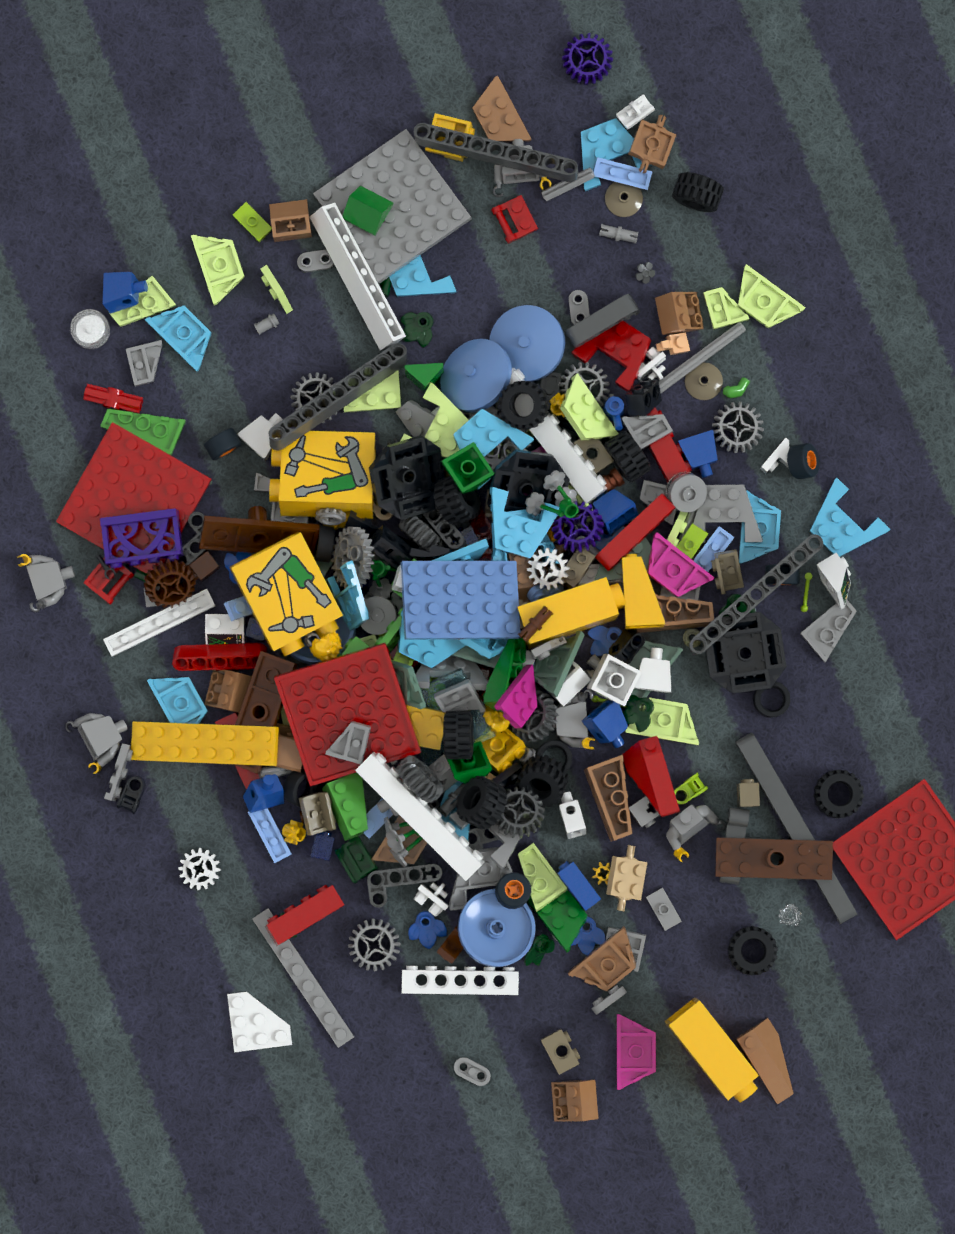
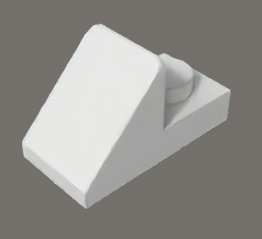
M787 438L782 441L761 466L760 470L765 474L768 470L772 472L779 464L777 460L788 467L787 453L790 447Z

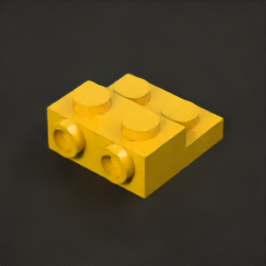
M434 114L432 122L434 126L471 135L475 133V129L472 128L473 125L470 121ZM445 137L437 138V141L445 140ZM458 141L455 145L461 146L464 142ZM425 147L427 152L444 155L445 158L461 162L464 160V156Z
M489 726L474 743L481 741L492 769L500 774L512 766V762L516 758L520 759L525 754L524 749L526 746L508 728L501 733H494Z

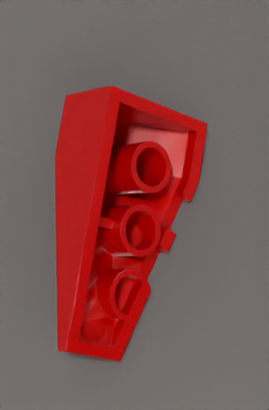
M658 736L638 741L622 754L627 774L636 782L638 788L646 795L648 801L661 817L680 812Z

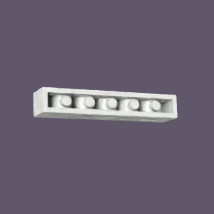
M406 966V969H402V993L518 995L519 971H515V967H503V971H495V967H484V971L476 970V967H464V970H457V966H445V970H437V966H426V970H418V966ZM419 974H424L427 977L425 985H419L416 982V977ZM442 974L446 977L447 981L444 985L436 983L435 978L437 975ZM457 975H463L466 978L464 985L459 986L455 983ZM477 975L484 976V985L477 986L474 983V978ZM501 975L504 977L505 982L502 986L494 984L493 979L495 976Z

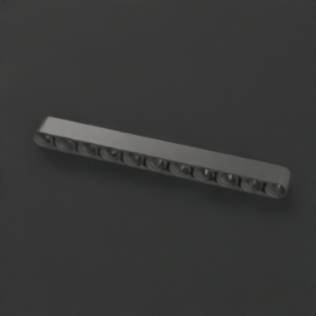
M751 732L735 741L737 748H740V753L745 762L749 764V768L756 781H759V786L763 793L770 800L769 803L774 812L778 814V819L785 831H788L789 838L791 840H815L754 734ZM833 870L832 880L814 879L840 924L857 915L855 908Z

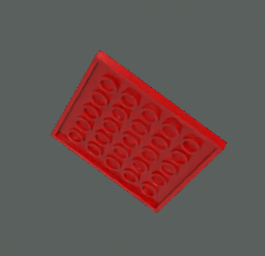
M112 422L56 522L104 549L100 518L176 508L179 510L180 531L182 534L188 523L189 516L195 511L212 479ZM169 519L166 532L174 534L173 519ZM155 522L150 524L151 530L159 531V529H155L157 526ZM139 523L135 535L127 540L135 547L144 550L152 543L156 535L147 532L143 524ZM131 526L125 527L127 533H123L124 536L132 531ZM109 527V539L112 542L117 537L112 527ZM164 536L163 540L168 541L169 544H165L163 549L170 551L174 548L175 542L171 537ZM121 542L115 544L111 552L116 557H121L124 554L123 550L117 552V548L123 545ZM156 548L151 554L159 553ZM130 551L129 557L138 556V555H136V554H134V553H132V552ZM167 558L160 559V561H162L163 563H165L167 560ZM142 561L141 565L133 567L147 573L148 570H153V564L158 566L159 563Z
M386 642L274 676L310 786L356 773L355 770L361 764L325 755L326 751L352 721L371 726L363 762L373 752L383 755L387 760L385 763L406 758L408 755L413 756L421 753V748Z
M925 779L833 841V851L895 940H898L955 900V821Z

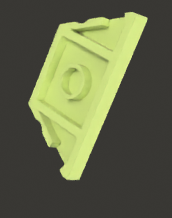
M191 235L213 304L217 305L245 277L234 243L228 239L221 240L213 237L207 238Z
M745 265L738 300L739 308L767 328L804 311L806 307L750 266Z
M579 374L574 375L571 378V386L566 391L565 400L562 402L560 409L580 439L613 438L619 433L615 430V427Z
M649 698L654 703L649 727L643 732H638L634 723L629 724L625 730V733L647 737L658 736V739L699 745L688 705L684 703Z

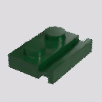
M359 836L352 838L338 850H334L351 881L355 884L358 880L363 879L378 869Z

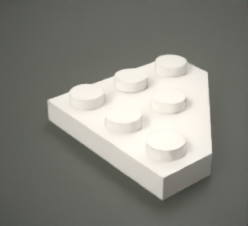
M248 992L227 994L234 1052L292 1045L290 1025Z

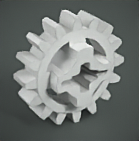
M546 548L545 553L542 549L538 550L539 556L534 553L532 556L534 561H528L532 567L527 568V571L532 572L529 579H535L533 584L540 583V589L546 585L547 590L551 589V585L555 589L558 588V582L564 584L565 582L562 578L569 576L565 571L570 569V567L565 566L568 559H562L564 554L557 555V549L550 552V548ZM549 556L547 561H539L540 558ZM556 559L560 563L561 569L557 567ZM550 563V568L553 571L547 574V569H545L544 566H547ZM536 569L540 571L541 578L537 575ZM551 576L558 577L556 580L548 582Z
M199 848L198 853H196L192 849V855L185 853L184 855L187 859L180 860L184 864L183 867H178L179 870L183 871L180 877L186 878L183 882L184 884L191 883V889L195 885H197V890H200L202 885L205 889H208V883L214 885L213 879H219L216 872L221 871V869L216 868V865L220 861L213 860L216 857L215 854L209 856L210 850H206L203 853L202 848ZM201 856L197 862L190 861L194 857ZM208 860H209V861L211 862V864H212V870H209V869H208V866H207ZM200 864H202L204 872H200L199 875H197V870L195 869V866H200ZM187 868L191 869L193 874L191 878L187 873ZM200 877H209V879H207L204 882H198Z

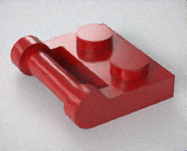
M522 195L491 209L492 214L496 215L506 235L505 240L507 244L538 230ZM507 209L518 231L517 233L513 234L502 211Z
M99 563L83 583L111 605L114 601L113 598L125 583L134 577V574L123 565L121 568H113L116 574L119 570L124 574L106 594L103 590L114 578L115 574L112 570H108L107 576L110 580L107 579L104 575L105 570Z

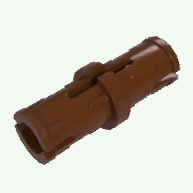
M543 606L534 618L529 619V623L518 635L527 643L537 630L540 631L542 629L541 626L553 613L546 606Z

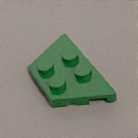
M568 890L537 912L530 895L527 903L566 953L569 952L574 939L577 938L580 932V928L588 918L585 911Z

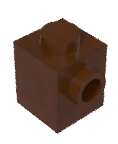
M208 551L189 565L194 572L195 580L200 579L202 582L220 569V566Z

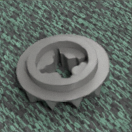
M327 507L317 511L315 519L324 525H339L346 521V513L341 509Z

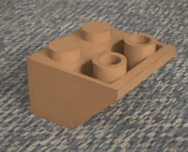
M307 199L269 204L274 242L312 237Z
M670 292L655 298L662 335L704 329L697 292Z
M213 670L204 705L239 713L252 676L228 670Z
M277 723L276 727H279L276 767L301 772L303 763L291 728L288 725Z
M595 1080L551 1082L554 1121H588L598 1119Z

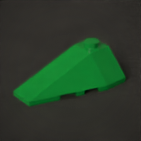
M523 638L508 639L486 685L484 703L493 710H496L494 705L523 669V663L526 661V642Z

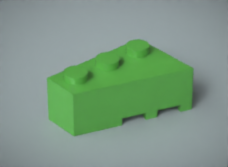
M356 772L327 783L322 790L323 792H328L331 798L332 812L344 840L347 841L367 831L368 825L362 777Z

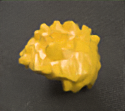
M334 631L327 633L320 639L315 638L309 649L314 657L323 662L336 658L343 647L341 646V639L338 633Z
M485 705L486 711L483 712V717L486 724L492 728L491 731L501 733L506 730L510 722L503 717L504 712L493 710Z

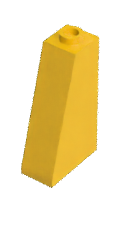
M637 554L625 555V557H622L623 595L626 605H624L625 629L664 627L665 620L642 557H637Z

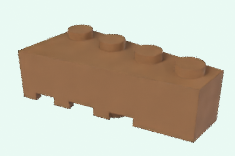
M655 594L665 620L664 627L639 628L636 630L643 633L706 627L714 620L712 602L686 600Z
M623 755L584 769L610 842L632 834Z

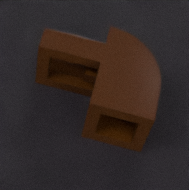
M458 925L437 950V953L451 964L464 949L459 940Z

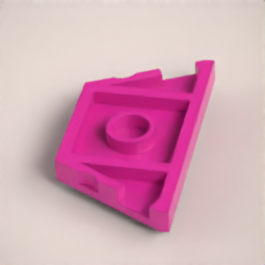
M658 532L653 535L647 573L675 597H679L715 578Z
M532 664L524 666L494 705L496 710L504 712L503 717L509 720L514 728H522L538 707Z
M617 1014V1090H621L656 1072V1032Z

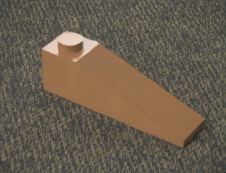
M768 1018L735 1038L777 1104L794 1094L779 1034Z

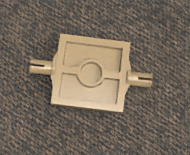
M627 845L626 856H612L606 894L619 899L617 906L619 911H625L626 900H641L647 862L638 861L634 858L636 846Z

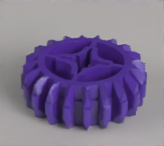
M587 33V38L580 34V40L573 37V43L568 42V48L563 50L567 54L562 56V60L566 61L563 63V67L568 68L566 74L572 73V80L576 76L578 77L577 83H581V80L585 79L584 83L588 85V81L591 79L592 83L595 84L596 77L599 81H602V75L607 76V70L612 68V65L609 63L613 62V58L609 56L613 52L612 50H607L610 45H603V38L597 41V34L594 35L593 39L590 38V33ZM585 45L592 46L589 50L579 49V47ZM598 50L603 56L602 65L598 64V60L595 58ZM574 52L580 59L577 68L572 61V55ZM591 56V61L587 60L584 62L585 57ZM588 67L595 70L593 72H583Z
M585 502L578 506L579 512L577 514L580 515L577 518H567L565 515L560 517L558 515L557 519L553 522V525H555L552 527V532H555L553 535L554 539H559L557 541L558 545L564 544L563 548L565 550L571 547L572 553L575 551V548H578L579 553L582 552L584 547L586 551H589V545L595 547V541H600L601 537L599 535L604 533L603 529H601L604 527V522H601L602 515H597L598 510H592L591 504L585 507ZM587 517H589L594 524L592 531L589 530V527L585 525L587 522ZM564 523L570 528V535L568 537L562 531ZM577 525L578 527V525H581V529L578 528L576 530L574 526ZM579 536L586 537L584 539L576 540Z

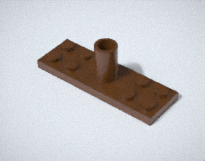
M254 506L248 510V519L204 516L199 549L257 553L296 532H301L314 556L320 529L319 524L268 521L266 509L261 506Z
M260 651L235 725L276 727L277 722L280 721L282 716L283 704L274 676L295 670L297 664ZM235 765L260 774L262 768L259 765Z
M716 838L715 877L832 880L833 841ZM773 853L780 856V861L777 865L772 864L770 860Z

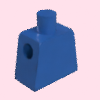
M132 272L104 273L103 305L110 314L137 305L139 303V293L148 291L147 282L145 280L138 281Z
M713 430L677 442L682 449L684 459L688 461L692 470L699 468L702 478L713 475L710 464L717 462Z
M615 489L606 494L603 492L593 502L594 509L598 510L597 515H602L601 522H604V528L609 535L639 515L635 503Z
M606 700L582 720L583 724L599 743L611 742L614 748H619L625 743L620 734L627 729L628 725L618 703Z
M276 774L265 775L263 778L250 782L243 795V799L249 812L253 813L284 804V790Z

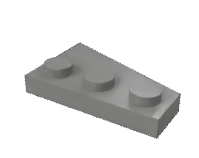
M848 600L846 601L845 608L842 610L836 603L802 631L800 635L825 663L857 611Z
M122 743L115 764L116 774L113 773L109 782L111 791L110 793L106 792L104 799L116 802V799L120 798L122 794L121 781L127 777L128 769H126L127 761H131L133 754L130 745Z

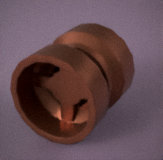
M616 468L610 470L608 475L602 476L607 483L605 484L607 493L616 488V486L621 487L625 484Z

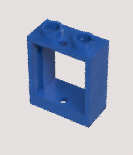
M566 861L558 867L560 871L557 875L584 911L601 900L574 862L569 863Z

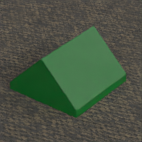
M360 185L349 196L342 217L345 221L376 236L394 203Z
M443 363L405 365L406 377L424 393L430 383L435 385L444 373Z
M474 442L441 461L462 494L476 490L495 474Z
M481 741L474 743L471 759H447L454 779L464 784L469 782L471 778H475V776L485 777L492 770Z

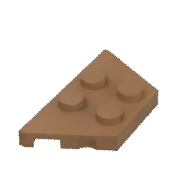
M496 76L472 108L488 139L499 142H512L515 139H522L525 142L531 141V137L499 77Z
M399 815L395 823L398 822L400 824L406 821ZM406 826L396 832L398 835L405 834L413 830V828ZM413 834L405 838V841L402 842L404 848L406 849L420 835ZM385 837L372 859L375 861L399 863L390 852L391 848L388 846V839ZM424 839L404 857L407 864H415L427 845Z
M623 926L573 967L568 972V975L585 980L584 982L596 985L605 991L612 988L636 968L626 928Z

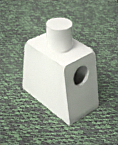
M275 413L267 421L261 415L237 435L266 461L272 451L269 445L268 432L283 419Z
M651 648L650 658H642L639 671L642 673L634 689L664 693L671 692L670 661L662 660L663 649Z
M565 792L561 798L562 804L559 805V810L567 838L571 839L586 835V826L578 800L573 801L571 792ZM574 811L573 814H568L567 812Z

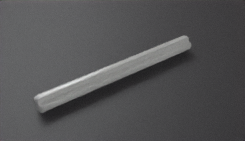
M738 322L659 381L660 393H663L746 331L744 325Z

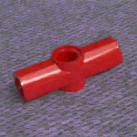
M87 384L84 391L83 399L85 401L101 404L106 408L113 407L114 410L122 409L140 414L142 409L143 397L127 394L116 388H103Z

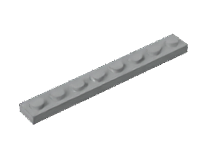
M267 908L252 920L339 1048L354 1038V1035L290 939L276 946L265 928L269 924L267 920L274 916L270 909Z

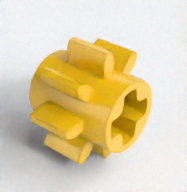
M559 392L550 399V410L556 416L562 415L565 417L560 409L562 402L565 400V394L561 395Z
M290 820V823L285 824L282 829V835L286 837L284 841L295 845L303 841L306 836V830L302 828L304 824L294 820Z
M599 862L600 867L598 869L593 868L596 871V875L592 876V878L599 879L598 885L602 881H605V884L608 885L610 863L603 866ZM601 869L609 871V873L606 875V879H604V877L599 876V874L602 873Z

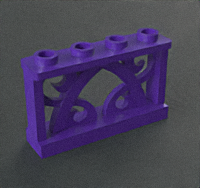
M174 508L100 518L105 564L111 566V568H121L122 564L127 563L130 566L141 565L142 561L159 563L160 559L168 558L170 561L174 559L179 560L180 556H184L179 510ZM169 519H173L174 534L166 532ZM155 522L157 524L155 529H159V531L151 530L150 524ZM139 523L143 524L147 532L156 535L152 543L144 550L135 547L127 540L135 535ZM131 526L132 531L124 536L123 533H127L125 527ZM109 527H112L117 537L112 542L109 539ZM164 536L171 537L175 542L174 548L170 551L163 549L165 544H169L168 541L163 540ZM121 542L123 545L117 548V552L123 550L124 554L118 558L114 557L111 552L115 544ZM156 548L159 553L151 554ZM130 551L138 556L129 557Z

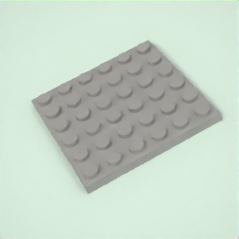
M407 129L313 193L322 207L336 203L342 216L349 196L360 185L394 203L376 236L345 221L378 284L472 219Z

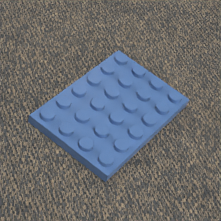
M517 561L401 562L404 640L521 638L518 635L520 633V616L517 609L519 606Z

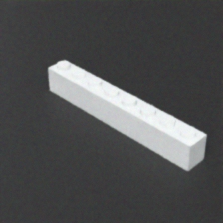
M336 203L321 207L310 216V219L380 351L389 348L405 338L406 335Z
M512 368L509 384H513L516 381H524V374L519 369ZM520 394L515 400L516 412L523 417L528 416L532 412L534 407L533 399L528 394ZM547 411L548 416L544 417V422L529 430L545 451L554 456L570 479L569 482L585 503H590L607 490L605 486L607 483L601 475L597 476L594 472V465L589 460L584 459L581 448L571 442V435L565 429H561L558 425L560 423L558 418Z
M373 752L355 771L467 881L483 865L482 854L477 850L473 851L468 846L470 844L468 840L463 836L459 837L454 832L456 830L454 826L449 822L445 823L441 819L442 815L435 808L431 809L427 805L428 802L417 797L399 777L397 769L394 767L390 768L385 763L387 760L383 755Z

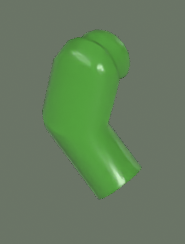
M742 377L737 386L724 387L723 394L731 399L741 397L750 381Z

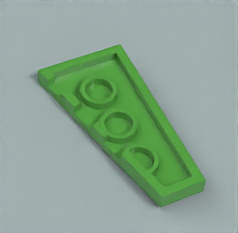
M107 409L100 427L108 430L111 423L114 422L172 456L186 420Z

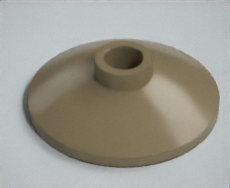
M618 182L612 183L605 194L607 208L611 213L619 217L634 215L640 209L643 202L640 188ZM626 194L628 198L626 200H622L621 195Z
M710 363L700 364L685 376V387L688 393L698 400L714 398L718 395L723 385L721 372ZM702 377H706L708 379V382L706 384H703L701 382Z

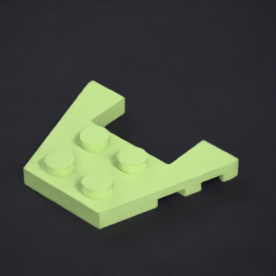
M430 383L423 398L440 408L425 438L441 448L442 457L447 458L459 451L453 434L469 420L433 383ZM404 434L400 441L407 440L412 437Z

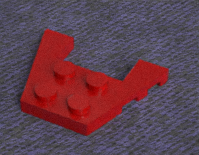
M622 321L577 347L571 353L575 358L586 364L595 352L600 350L624 366L626 369L615 382L617 386L628 392L632 389L635 379H637L639 368L645 359L651 340L628 323Z

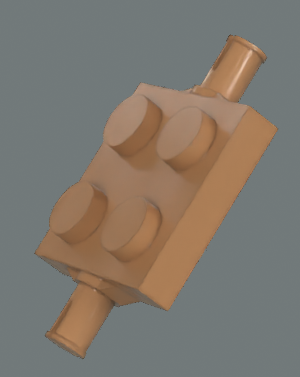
M663 115L658 116L656 124L641 120L628 155L642 161L639 171L642 173L647 172L649 164L663 169L674 143L676 134L663 127L666 120L665 116L662 118Z

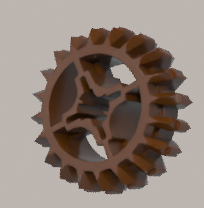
M167 558L166 563L160 561L158 566L153 564V570H148V575L144 578L146 596L157 607L162 605L164 609L167 605L173 608L174 604L180 607V602H187L186 597H192L191 592L195 591L194 585H196L194 572L190 566L185 565L183 561L178 563L176 559L170 562ZM181 576L184 578L182 584L179 583ZM157 583L160 584L159 590H156Z

